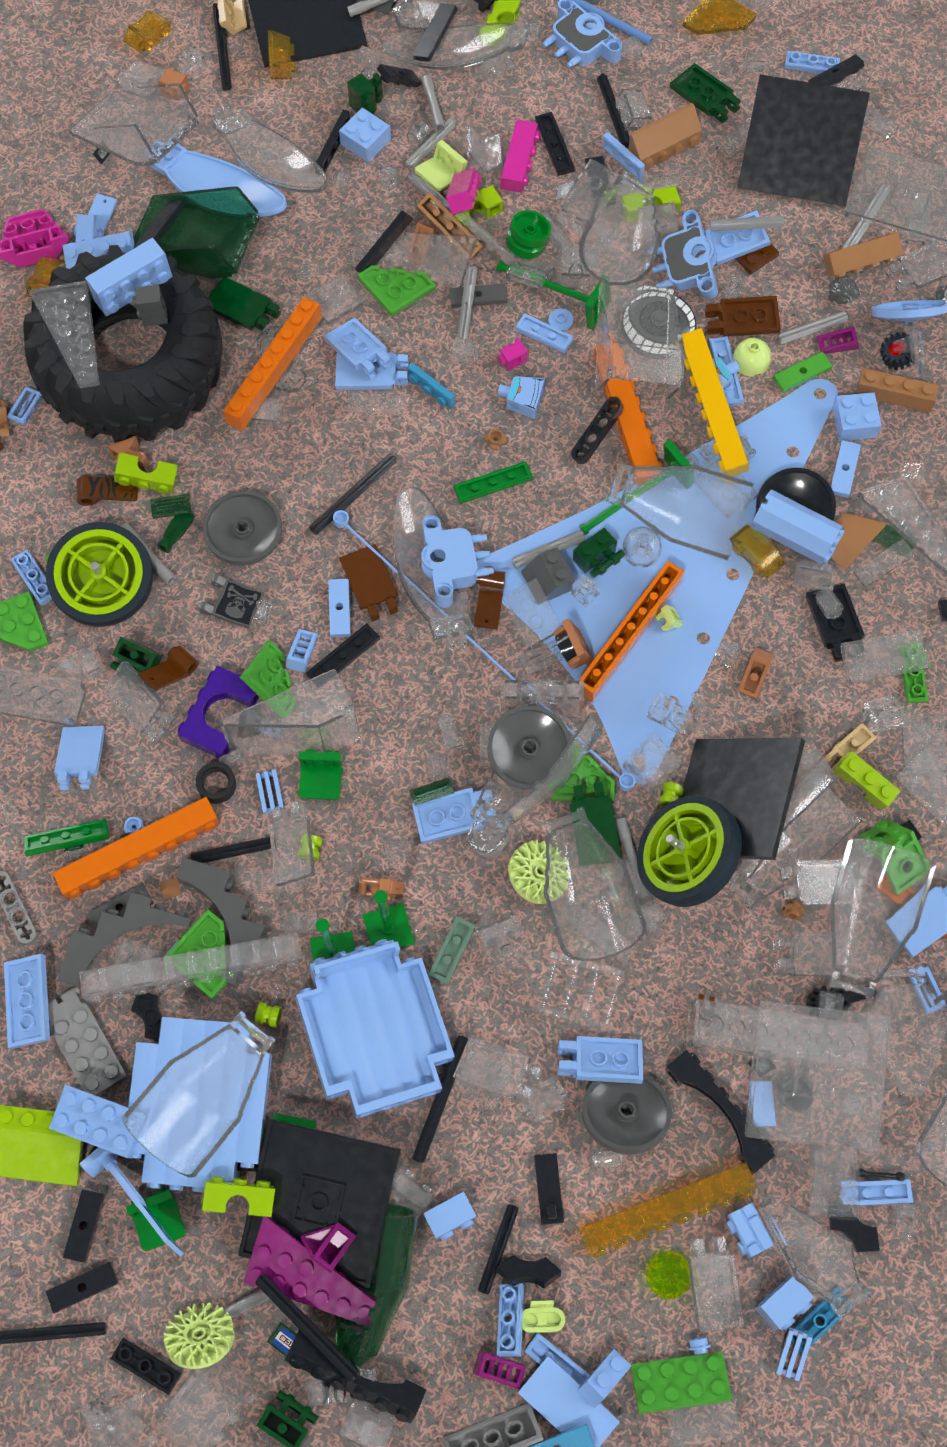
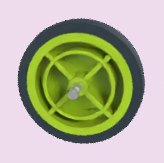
M92 522L70 530L55 544L46 565V582L54 603L65 615L84 625L105 627L121 623L140 610L152 588L153 567L147 549L132 532L113 523Z
M698 795L679 798L663 807L651 819L644 830L637 851L638 873L645 888L659 900L678 907L699 905L714 897L729 882L740 859L742 836L735 817L719 802Z

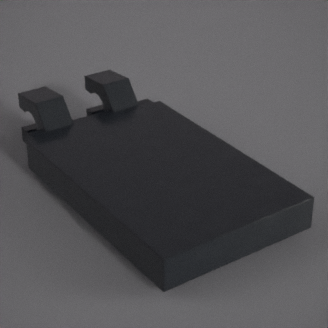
M845 584L807 592L806 599L824 647H827L828 650L831 649L834 661H843L845 653L842 646L850 645L854 658L862 656L864 651L862 639L865 634Z

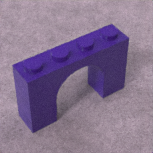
M217 665L215 670L209 673L208 682L205 687L200 689L195 705L190 706L187 719L180 724L178 736L182 742L220 759V757L229 753L234 743L231 736L215 730L206 724L205 716L208 708L218 700L232 699L253 709L259 696L240 678V675Z

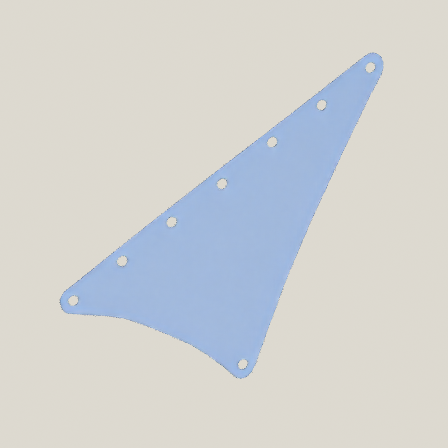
M811 380L778 402L736 426L748 460L749 471L729 478L726 477L725 472L721 473L718 461L721 460L719 454H714L712 444L715 442L712 440L684 456L694 468L692 486L686 488L673 472L592 528L589 534L585 535V541L605 527L617 541L616 552L621 549L625 553L620 562L606 569L607 572L602 576L598 575L592 578L589 573L590 571L585 574L572 560L573 549L582 543L564 549L560 553L575 578L574 590L538 605L521 574V571L527 565L515 569L512 565V558L581 531L579 525L582 523L586 524L641 486H637L636 483L576 515L490 553V557L477 560V569L492 566L495 571L506 572L502 603L539 636L576 682L589 666L584 664L575 669H571L558 648L553 633L557 628L563 626L562 621L568 618L580 629L591 655L595 659L667 561L685 571L681 584L664 605L675 608L683 625L665 632L661 627L665 625L666 619L657 621L655 617L595 700L591 702L605 727L622 773H631L635 777V783H647L655 777L712 662L770 539L751 528L756 516L758 493L765 481L773 474L788 468L804 467L838 395L836 386L828 380ZM819 388L824 389L827 393L824 399H817L814 396V391ZM794 446L798 448L799 455L794 458L787 455V449ZM729 569H736L739 572L737 580L727 578L726 573ZM699 633H707L710 641L707 644H700L697 641ZM674 696L678 699L679 703L676 708L672 709L666 706L665 701L668 697ZM636 761L645 763L646 770L643 773L638 774L633 771L632 766Z

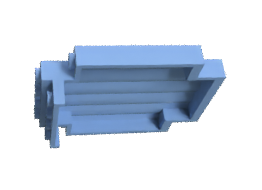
M387 939L375 942V945L370 947L362 945L349 953L342 951L334 954L332 958L325 959V957L313 960V963L309 966V971L315 989L306 988L299 991V994L296 995V1003L326 1100L348 1093L356 1119L440 1093L442 1086L435 1066L448 1063L455 1057L422 958L415 959V957L404 960L401 964L398 941L394 942L393 940L387 941Z
M162 1017L159 1044L136 1042L128 1107L147 1115L131 1158L142 1159V1154H145L142 1182L147 1183V1188L161 1189V1184L170 1185V1190L183 1191L184 1186L192 1187L193 1192H204L205 1179L210 1180L211 1176L224 1177V1181L233 1182L234 1178H239L240 1171H237L238 1162L241 1163L240 1167L254 1168V1164H259L263 1144L272 1054L250 1052L253 1025Z

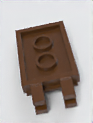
M777 296L720 299V304L706 305L705 318H715L718 316L719 321L707 323V335L720 333V335L726 337L777 334L781 331Z
M376 544L371 545L380 554ZM369 547L339 557L360 610L367 609L372 622L379 619L376 604L385 601L390 615L398 612L397 604L394 600L398 596L383 560Z

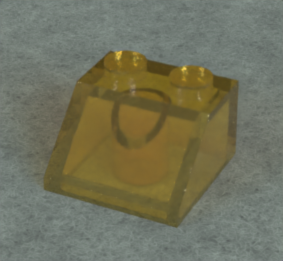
M268 30L271 80L292 79V73H295V61H291V55H294V44H290V37Z

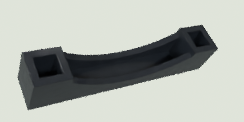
M684 1051L666 1066L665 1071L679 1087L682 1084L689 1086L704 1094L717 1105L730 1122L738 1139L741 1153L738 1159L752 1175L755 1174L776 1156L773 1153L774 1148L767 1140L763 1141L758 1135L759 1130L752 1122L748 1123L743 1117L745 1114L742 1109L729 1101L728 1098L730 1096L722 1087L718 1088L713 1082L715 1080L714 1076L707 1069L704 1071L699 1065L701 1063L699 1058L693 1052Z
M298 1330L284 1360L293 1368L302 1369L310 1373L313 1378L324 1380L335 1389L344 1390L352 1394L355 1399L366 1401L374 1405L377 1410L386 1411L394 1415L397 1420L410 1424L417 1415L427 1390L407 1379L403 1383L390 1384L359 1376L355 1381L350 1382L300 1330Z

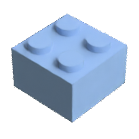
M361 108L339 130L341 145L366 162H369L391 140L390 125L364 108Z
M875 392L836 396L832 409L839 441L877 438L881 429V421Z
M793 1275L786 1278L754 1309L773 1331L779 1329L782 1331L789 1328L795 1322L793 1317L796 1314H803L812 1306L810 1301L814 1296Z

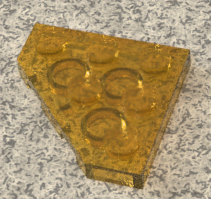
M702 0L683 21V27L696 35L746 30L756 19L757 13L735 0Z

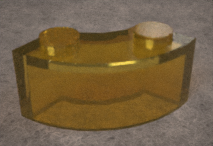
M146 10L138 22L129 24L123 41L137 51H149L164 36L169 34L172 22L157 12Z
M51 256L40 257L36 271L26 282V296L32 298L37 288L49 287L52 271L58 266L66 268L65 261Z
M745 525L730 538L735 554L743 557L752 566L753 572L757 575L769 578L785 565L782 556L775 546L762 533L752 529L749 525Z

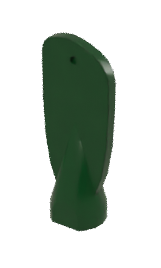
M190 512L176 514L168 525L163 539L158 542L157 547L163 552L170 553L173 544L183 536L193 522L194 515Z

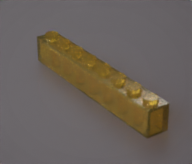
M745 1162L581 1227L577 1231L587 1256L593 1255L594 1259L607 1254L606 1249L614 1247L615 1250L628 1246L626 1241L634 1238L636 1242L648 1238V1233L656 1230L658 1234L670 1229L669 1224L677 1221L678 1225L690 1221L689 1216L698 1213L699 1217L711 1213L710 1208L719 1205L720 1209L733 1204L731 1199L740 1197L741 1200L753 1196L752 1191L757 1189V1186Z

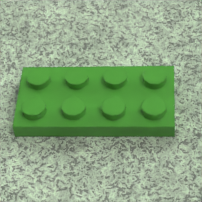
M723 1351L631 1364L639 1415L732 1402Z

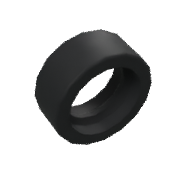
M220 762L204 765L198 771L195 778L196 788L202 798L207 796L209 802L213 804L229 800L236 790V779L232 770L226 764ZM213 772H221L228 779L227 788L218 794H211L204 788L205 778Z

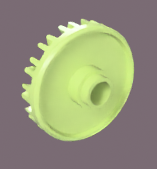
M538 840L526 842L513 852L509 860L508 873L514 889L521 897L535 904H547L559 898L567 890L566 887L569 884L566 881L570 879L568 875L570 871H566L565 867L568 863L564 862L566 860L565 857L560 858L559 854L561 851L556 852L557 847L550 848L551 843L546 844L545 841L538 843Z
M202 1303V1308L197 1309L196 1304H193L192 1309L188 1306L187 1313L182 1314V1311L179 1310V1315H174L175 1322L172 1323L169 1320V1326H166L167 1333H164V1344L169 1358L176 1365L187 1369H201L217 1363L229 1352L235 1339V1330L231 1316H229L228 1312L224 1314L223 1307L219 1308L218 1305L213 1309L211 1303H208L206 1306L205 1303Z

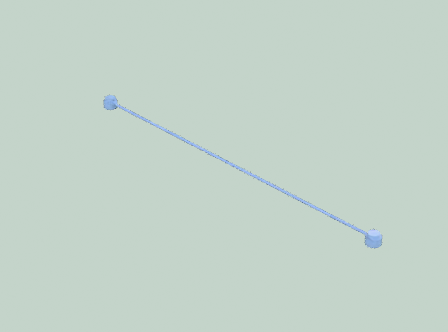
M338 510L334 513L333 523L336 527H347L542 708L549 710L348 525L349 515L346 511ZM566 726L571 735L619 778L618 786L621 790L630 791L633 789L636 780L631 773H623L620 776Z

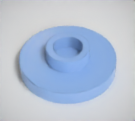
M555 309L549 315V325L561 331H566L573 325V315L566 309Z

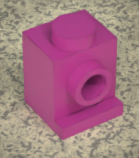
M516 338L514 344L506 345L500 350V355L497 356V359L502 367L505 366L507 371H510L528 361V351L520 339Z

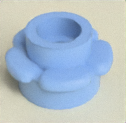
M130 817L124 824V831L127 834L144 828L143 820L139 817Z
M707 1337L694 1338L689 1340L690 1347L688 1349L693 1350L695 1355L708 1352L707 1348L711 1344L708 1343Z

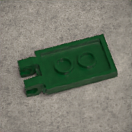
M695 63L670 82V88L690 103H693L694 106L708 116L714 115L721 123L728 119V116H726L728 110L724 107L725 105L734 113L740 109L738 104L741 100L733 94L734 90Z
M225 276L209 295V299L214 307L213 312L251 331L255 327L268 333L271 329V326L268 325L270 321L262 317L265 313L275 319H278L281 315V312L278 311L280 307L272 303L270 298Z
M603 781L594 783L595 797L584 799L582 785L573 786L575 800L571 801L570 811L580 867L622 860L612 799L609 798V795L604 794Z

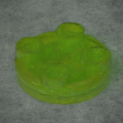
M671 1251L655 1255L649 1261L646 1268V1281L650 1290L663 1299H676L682 1296L689 1289L692 1281V1271L689 1262L680 1254Z

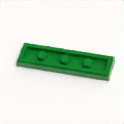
M525 461L455 484L453 489L459 503L463 504L532 481L533 476Z
M107 819L23 836L24 853L27 857L109 839Z

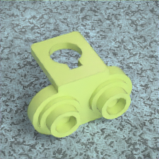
M553 1300L530 1301V1308L523 1311V1330L527 1333L558 1332L565 1325V1315L560 1309L553 1307Z

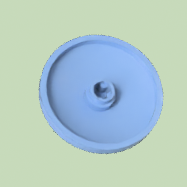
M943 300L896 301L877 304L871 307L872 316L889 321L905 322V325H915L916 321L931 319L947 313V301Z

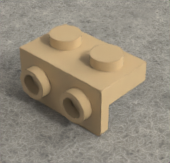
M218 0L217 8L219 10L220 25L226 28L232 35L245 29L247 23L244 1L237 0L233 3L231 0Z

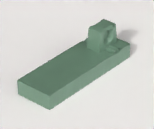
M456 916L428 975L449 984L476 925Z

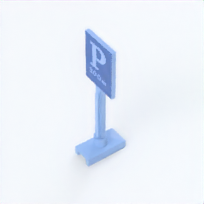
M98 1147L80 1163L81 1167L93 1178L104 1168L110 1171L161 1239L180 1257L184 1254L157 1217L147 1208L145 1200L119 1168L116 1160L119 1156L118 1154Z

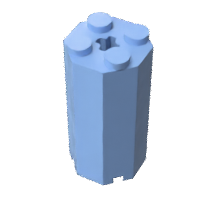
M771 489L765 497L767 499L766 502L764 501L761 504L751 528L821 565L823 563L827 564L845 532L842 529L843 526Z

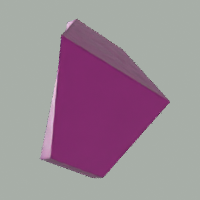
M338 1222L337 1224L300 1236L311 1259L329 1273L332 1272L356 1237V1235Z

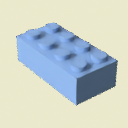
M151 238L85 277L94 301L105 316H108L111 313L117 312L126 304L133 302V296H136L135 287L160 285L172 278V273L165 253L156 241Z

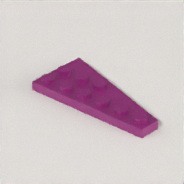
M263 1216L243 1282L258 1287L255 1282L264 1273L290 1299L374 1328L381 1303L361 1287L353 1284L342 1272L333 1269L329 1273L311 1259L302 1241L300 1242L290 1235L288 1230L276 1224L271 1217Z

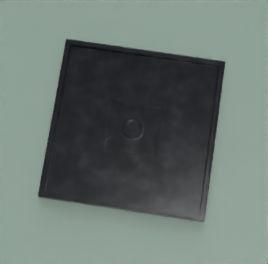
M248 0L264 68L367 48L360 14L351 17L347 8L355 4L356 0Z
M760 74L737 188L846 207L870 92Z
M803 738L696 739L683 785V794L680 798L692 795L708 797L722 804L735 817L742 836L740 859L776 860L805 740Z
M270 1118L267 1124L254 1184H256L257 1180L269 1181L270 1185L274 1186L272 1220L280 1227L288 1230L289 1234L300 1242L302 1241L301 1235L337 1224V1222L356 1235V1237L334 1269L342 1272L353 1284L371 1288L401 1149ZM247 1213L238 1256L251 1259L263 1216H253Z

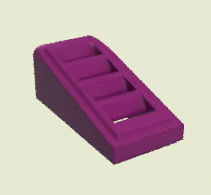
M855 327L817 336L820 352L823 351L824 354L859 349ZM843 338L844 343L840 344L839 339ZM835 339L836 345H832L831 340ZM827 340L829 347L825 348L824 341Z
M480 1350L473 1374L520 1389L526 1365ZM489 1358L486 1372H483L486 1360ZM495 1361H498L496 1373L492 1375ZM504 1364H507L508 1366L506 1369L505 1377L503 1379L501 1378V1374L503 1371ZM516 1367L514 1381H509L512 1369Z

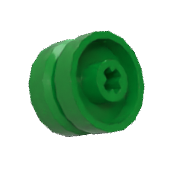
M532 210L519 211L511 221L505 238L506 245L518 257L523 259L537 258L543 253L551 233V225L547 218Z

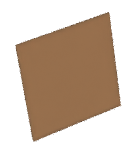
M176 878L159 882L163 899L182 895Z

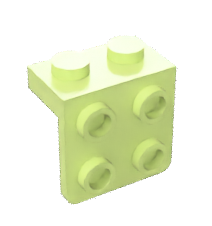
M441 140L437 142L434 157L416 166L414 171L436 191H441L450 186L454 173L466 170L468 161Z

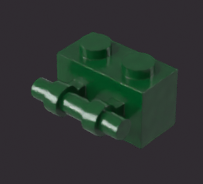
M360 73L347 82L349 105L356 113L361 108H364L374 114L377 110L376 103H380L383 98V90L381 89L382 79L378 73H374L373 78L370 80Z
M604 527L573 549L572 560L585 574L590 571L591 577L595 578L606 573V569L612 565H617L620 559L625 556V553L621 549L616 552L617 541Z
M120 637L112 655L121 659L120 663L113 661L110 668L115 670L117 674L125 675L131 678L133 682L146 686L147 683L138 676L139 673L158 665L163 654L128 637ZM128 663L137 667L136 671L127 668Z
M280 1390L275 1397L282 1402L280 1408L278 1409L274 1405L269 1404L256 1426L286 1447H302L311 1432L303 1424L308 1420L315 1425L319 1416L312 1412L313 1409L308 1405L305 1407L296 1401L294 1395L291 1393L286 1394ZM289 1408L300 1415L297 1421L285 1414Z

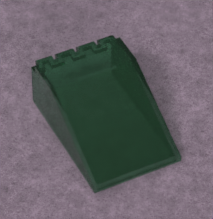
M238 186L152 196L134 236V245L140 240L169 201L183 200L186 205L157 243L165 253L166 258L169 256L177 260V268L180 271L206 278L232 277V274L238 272L241 260L246 253L260 219L256 215L258 210Z

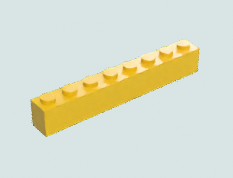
M702 328L679 335L681 341L678 343L679 351L681 354H685L686 359L683 362L686 371L690 370L692 376H689L692 388L696 387L697 389L695 397L697 403L702 404L703 410L700 411L703 421H707L709 424L706 429L709 438L713 437L715 443L712 444L714 454H719L721 461H718L721 473L725 472L726 477L729 478L749 471L748 460Z

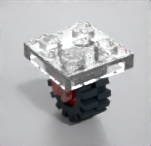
M916 321L908 322V336L906 333H902V336H900V333H896L895 337L891 334L890 339L887 337L884 339L885 343L882 342V348H880L882 360L886 366L888 365L889 369L894 367V370H898V367L904 370V366L910 367V362H912L916 375L924 374V366L927 365V360L924 354L925 342L922 337V330L917 328Z

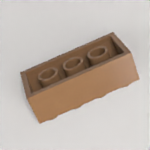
M691 103L630 133L629 151L645 164V169H650L654 164L660 161L664 162L670 156L680 154L684 149L691 146L694 147L700 142L702 128L694 104Z

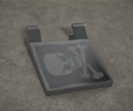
M213 574L211 578L212 585L223 589L215 607L203 601L200 603V613L212 615L249 628L264 593L226 580L220 575Z

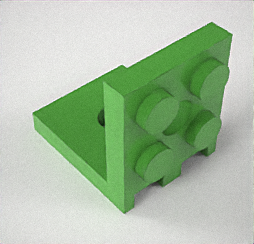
M886 819L877 822L872 829L860 834L859 838L853 841V845L857 850L879 859L895 894L899 896L933 872L914 831ZM908 861L909 866L903 871V864Z

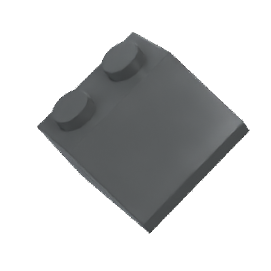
M558 547L539 554L521 571L538 605L574 590L575 578Z

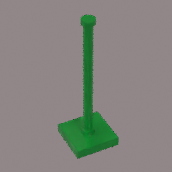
M501 260L496 266V271L509 273L585 302L587 327L594 330L611 302L609 278L604 276L601 277L589 296L506 265Z
M668 440L664 443V461L668 467L586 524L582 523L579 525L581 531L585 535L589 534L592 528L673 472L685 487L689 488L693 485L694 468L674 443Z
M378 890L374 894V900L378 904L379 910L362 915L370 945L373 946L375 942L387 939V941L393 940L394 942L398 941L400 949L415 945L404 904L401 903L388 907L387 893L384 890Z
M319 919L316 922V929L321 933V937L310 938L312 959L315 960L321 957L328 959L338 952L345 951L349 953L354 951L352 931L331 935L328 920Z

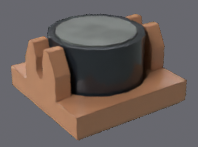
M567 618L562 621L563 626L553 632L558 648L571 669L578 668L584 664L589 666L594 660L580 629Z

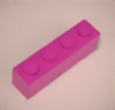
M516 120L501 175V189L522 193L523 187L528 185L529 175H527V172H531L533 164L531 157H535L537 148L535 142H539L540 139L538 123Z
M475 167L454 173L446 196L452 215L474 208L480 184L482 183L480 173H476Z

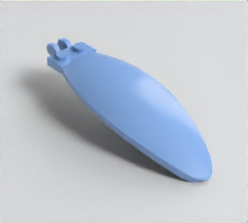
M156 141L153 145L155 150L149 148L146 151L147 156L152 159L150 161L151 168L164 176L166 175L179 192L192 202L208 210L238 217H265L281 213L287 207L284 194L257 175L224 160L189 151L175 141H172L168 146Z

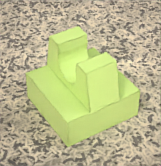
M669 605L661 608V612L656 616L657 621L666 619L665 625L661 627L665 632L683 625L675 608Z

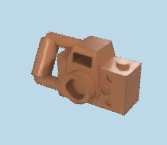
M362 877L358 881V893L374 897L378 890H384L388 895L387 902H390L391 898H404L405 884L404 882L392 881L391 879ZM367 883L372 884L371 891H367Z

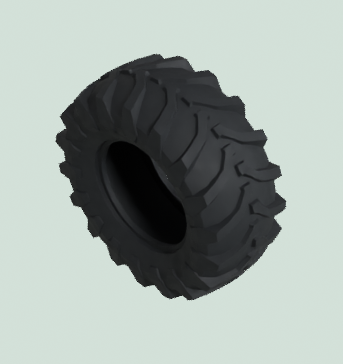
M109 245L108 252L105 255L94 257L86 251L78 254L76 264L72 268L68 269L58 266L51 273L49 287L37 288L33 293L31 312L25 314L23 321L25 358L37 390L41 391L40 394L47 404H50L58 413L60 412L59 418L64 423L74 422L83 427L85 436L91 439L99 433L112 436L114 443L123 441L126 437L138 435L146 442L155 440L160 429L169 427L178 430L184 426L190 411H201L206 406L210 388L216 387L220 376L223 350L220 325L216 312L212 311L214 307L211 300L198 287L200 281L193 273L185 275L177 268V260L169 256L167 261L172 278L159 285L167 308L168 323L158 325L166 331V336L156 354L145 363L123 371L101 370L84 362L83 356L88 343L101 329L121 320L138 319L137 308H134V305L130 303L121 307L117 312L105 316L94 301L85 277L126 254L122 252L118 245Z

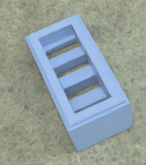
M298 629L286 659V667L288 669L306 672L317 640V633ZM300 638L309 639V640H311V641H310V642H306V641L300 640Z

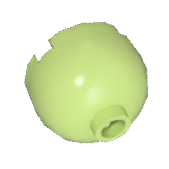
M753 337L741 341L736 346L733 359L740 367L738 372L749 377L765 373L771 361V351L766 342Z

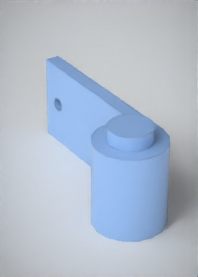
M98 193L88 215L97 216L96 238L104 236V232L118 202L117 199ZM75 226V229H74V237H75V239H76V226Z

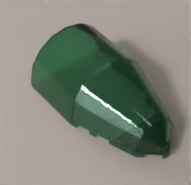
M389 1203L387 1216H384L382 1239L371 1288L356 1285L376 1299L374 1308H370L368 1316L371 1317L369 1326L335 1315L336 1346L357 1368L378 1354L410 1284L419 1212L402 1205Z

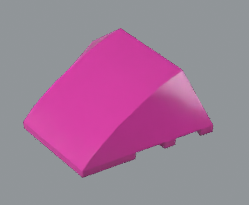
M44 209L7 217L3 230L4 236L0 240V259L20 268L56 259L62 251L63 245L68 242L69 236L62 231L59 225L55 224L53 218Z

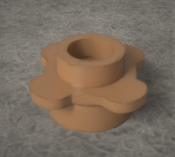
M493 429L484 437L493 450L507 443V438L504 437L500 429Z
M789 901L785 904V909L782 910V914L791 920H802V915L806 912L804 906L797 901Z

